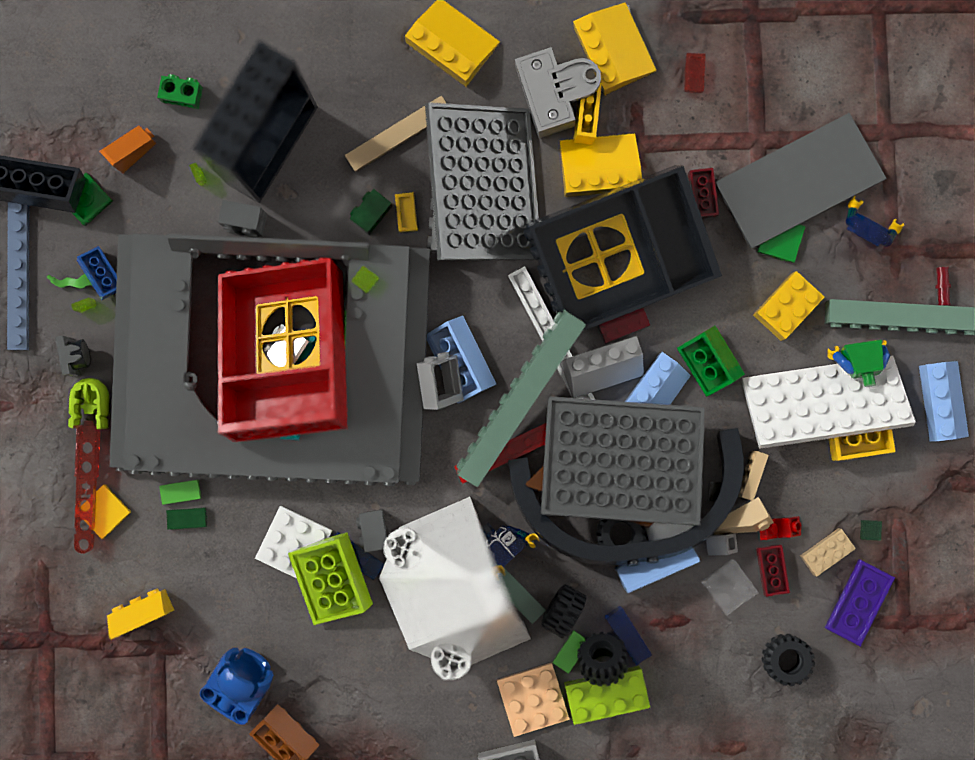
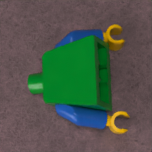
M882 340L848 344L841 349V352H839L838 346L834 347V351H831L829 348L827 349L828 358L835 360L847 374H850L852 379L862 378L864 387L876 385L874 376L879 375L886 368L890 353L886 347V340H883V343Z

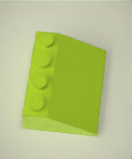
M347 532L288 553L314 625L364 613L373 605Z

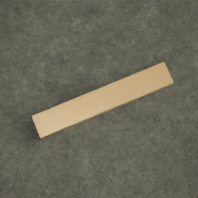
M440 96L437 99L433 100L431 103L446 102L444 101L443 97ZM425 106L347 153L345 157L354 171L357 172L427 129Z

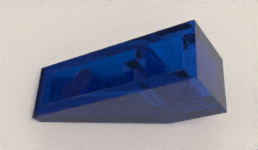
M621 606L605 615L606 620L619 637V640L624 642V646H626V650L635 665L652 656Z

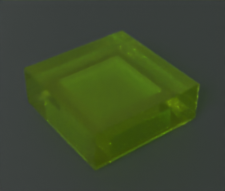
M197 163L190 164L189 166L196 182L200 186L207 184L201 167Z
M362 266L351 282L368 294L379 277L365 266Z
M90 297L71 304L73 311L79 313L97 306L95 299Z

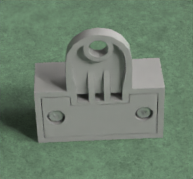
M552 47L515 59L516 71L538 137L542 138L575 127V117L570 103L587 98L597 91L601 82V73L597 64L589 59L579 58L557 65ZM594 71L596 73L595 79H587L585 76L586 72Z

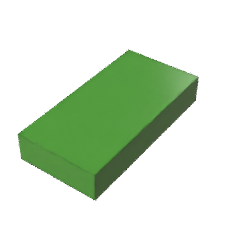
M199 480L159 486L162 505L202 499Z
M573 630L552 663L569 674L578 661L577 651L580 648V643L585 642V637Z

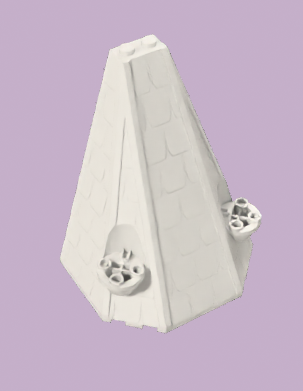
M471 497L414 520L392 532L385 540L384 552L387 559L379 577L409 650L430 657L433 669L445 680L460 678L469 670L470 665L531 639L524 621L519 620L510 606L497 576Z

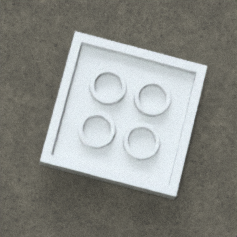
M280 506L255 559L297 578L288 553L329 538L333 530Z

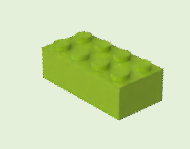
M638 665L628 668L627 673H624V678L622 680L618 679L616 684L610 683L611 686L603 684L600 687L597 683L593 685L590 684V680L586 681L584 678L564 682L573 724H581L650 708L641 667Z

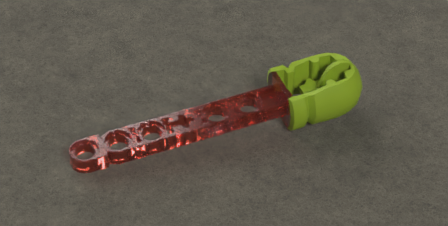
M85 378L74 384L69 396V414L72 417L69 418L68 427L76 428L74 527L76 534H74V548L81 554L91 551L94 547L95 534H92L95 528L97 477H99L100 429L108 428L109 420L106 418L109 415V391L100 380L94 378ZM81 408L84 410V414H94V410L97 409V426L93 424V421H84V424L81 425ZM86 442L92 445L90 453H86L83 450V445ZM86 461L92 465V469L88 473L82 469V465ZM86 481L90 485V489H87V491L85 488H82V484H85ZM85 494H86V495H89V494H90L91 497H83V498H81V495H85ZM84 500L90 503L88 511H84L81 508V503ZM82 520L89 522L90 526L86 531L80 527ZM82 539H86L89 543V547L86 550L81 549L79 546Z

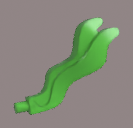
M85 274L78 279L67 277L63 280H58L50 275L47 276L51 283L60 288L73 286L83 289L86 286H92Z

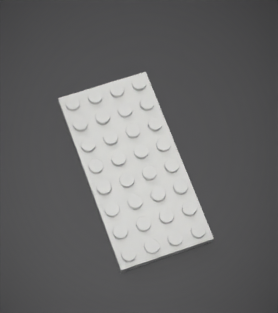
M890 356L886 368L879 375L874 376L876 385L872 387H864L862 378L852 379L850 374H847L838 364L742 378V385L759 449L914 426L915 419L894 356Z

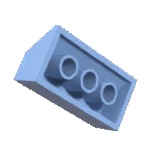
M464 316L449 320L427 333V342L435 357H437L438 353L449 352V355H457L463 401L496 385Z
M661 352L625 402L670 405L691 375L679 363Z
M958 361L919 366L929 441L969 437Z
M691 549L673 557L658 559L659 562L647 564V561L639 562V565L636 566L620 564L615 567V570L624 590L629 593L696 564L700 560L694 549Z

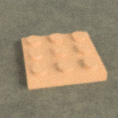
M552 662L497 679L514 737L570 720Z

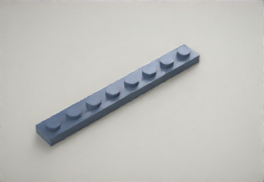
M8 202L7 350H29V205Z

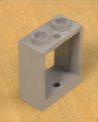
M449 352L438 353L437 357H426L423 362L417 363L424 409L438 410L464 400L457 355H449ZM441 364L445 394L438 396L433 366Z

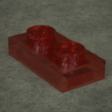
M686 53L684 92H704L706 54Z

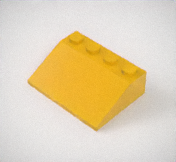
M436 0L416 20L405 35L408 45L465 87L468 86L500 43L499 40L444 0Z
M626 2L590 13L573 21L574 29L587 58L597 64L600 70V83H602L601 89L604 95L657 71Z
M635 134L596 137L592 145L574 143V139L560 140L565 197L603 194L642 178Z

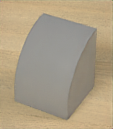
M736 533L711 535L706 540L708 556L729 555L738 552Z

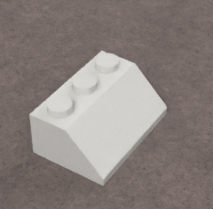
M283 324L280 327L277 326L272 334L283 333L285 326ZM303 337L296 338L293 341L294 364L309 342ZM285 340L267 342L263 346L267 359L278 367L285 366Z

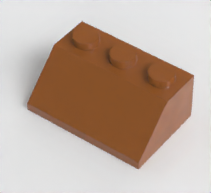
M278 704L249 733L275 760H307L319 746L315 738L309 735Z

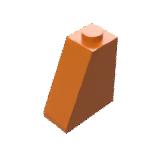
M137 126L103 148L100 153L113 167L123 174L157 143L152 139L154 135L148 128L143 129L141 126Z

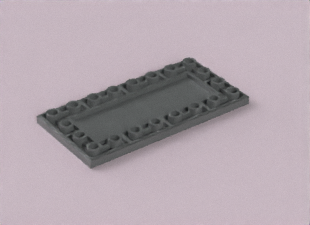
M848 113L716 181L715 185L749 248L753 249L877 185L887 178L852 116Z

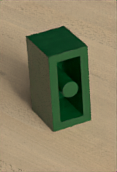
M375 189L371 192L368 191L363 196L361 205L359 207L355 206L350 213L351 222L368 235L372 233L393 207L392 203Z

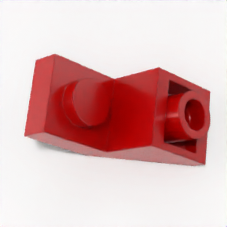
M799 516L773 518V523L767 529L760 531V540L801 536L802 525Z

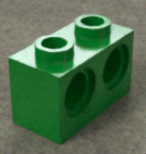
M168 74V77L161 76L157 98L162 103L199 109L203 87L198 80L194 78L179 79V76ZM170 86H175L173 92H167ZM189 89H194V93L191 96H186V92Z

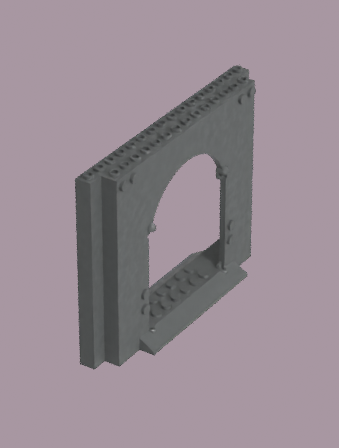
M118 234L110 467H116V471L130 470V474H142V472L149 471L150 475H161V473L169 472L170 476H181V474L188 473L190 477H200V475L208 474L210 478H219L220 476L227 475V478L231 479L247 476V479L252 480L259 479V477H266V480H278V478L283 477L286 478V481H298V479L304 478L305 482H317V480L325 479V483H337L339 480H344L345 484H356L358 481H364V485H376L377 482H383L384 486H395L399 481H404V484L415 485L416 482L420 481L423 401L417 363L423 362L424 358H426L431 250L410 248L408 246L369 245L368 243L181 234ZM199 255H216L217 258L232 260L233 256H236V259L252 261V257H256V260L271 262V258H276L275 261L290 262V259H295V262L299 263L301 260H318L320 257L331 258L332 261H343L346 266H349L345 343L348 429L302 434L299 440H287L277 437L235 443L218 433V419L207 409L196 392L198 377L195 373L188 372L193 259L198 258ZM190 377H193V383H190Z

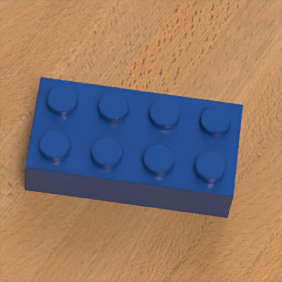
M99 246L77 256V262L101 300L116 294L117 274Z

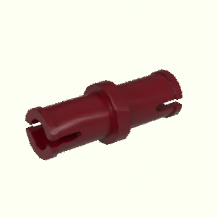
M949 267L936 268L937 285H935V289L938 290V305L940 306L951 305Z

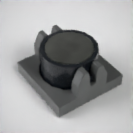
M63 335L57 336L55 339L62 374L71 377L81 376L80 369L90 367L92 360L89 353L91 351L88 349L87 343L83 339L75 341L74 338Z

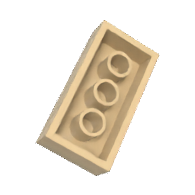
M752 451L749 454V462L744 468L745 474L742 478L738 497L750 501L754 500L769 455L758 451Z
M838 528L800 555V557L812 574L817 577L856 548L844 531Z

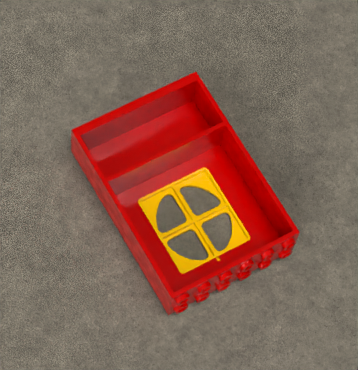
M320 257L318 260L313 261L301 260L299 263H282L279 266L265 265L259 269L246 268L244 271H227L224 274H218V433L235 443L348 429L343 272L331 258ZM295 305H301L312 313L316 321L314 329L293 331V307ZM284 307L285 331L278 334L263 335V327L269 316L278 308ZM316 336L317 341L310 356L301 364L294 365V339ZM285 340L286 364L283 367H278L267 359L262 346L267 342Z

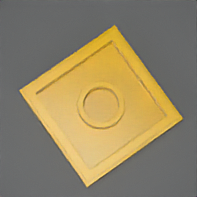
M106 484L100 487L76 510L77 514L101 539H104L131 513Z

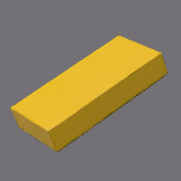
M414 192L395 194L399 233L418 231Z

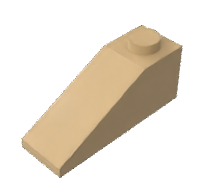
M758 497L729 513L722 525L713 534L762 531L767 529L773 523V520Z

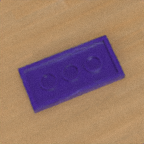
M859 559L824 628L861 647L895 577Z

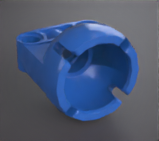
M232 648L222 655L206 684L200 690V697L209 706L237 724H246L270 688L273 680V671H270V664L259 653L247 648H243L240 651L238 648Z

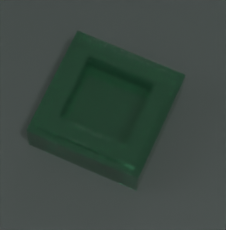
M861 520L860 539L881 541L882 521Z

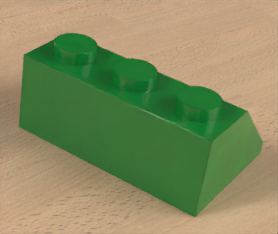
M715 325L677 348L706 397L745 375Z

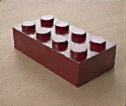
M714 169L689 170V183L701 217H717L719 209Z
M640 308L598 325V328L606 344L650 326L644 308Z
M782 545L756 547L764 596L790 593Z

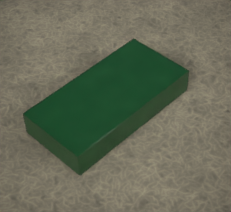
M206 508L166 510L167 530L207 527Z

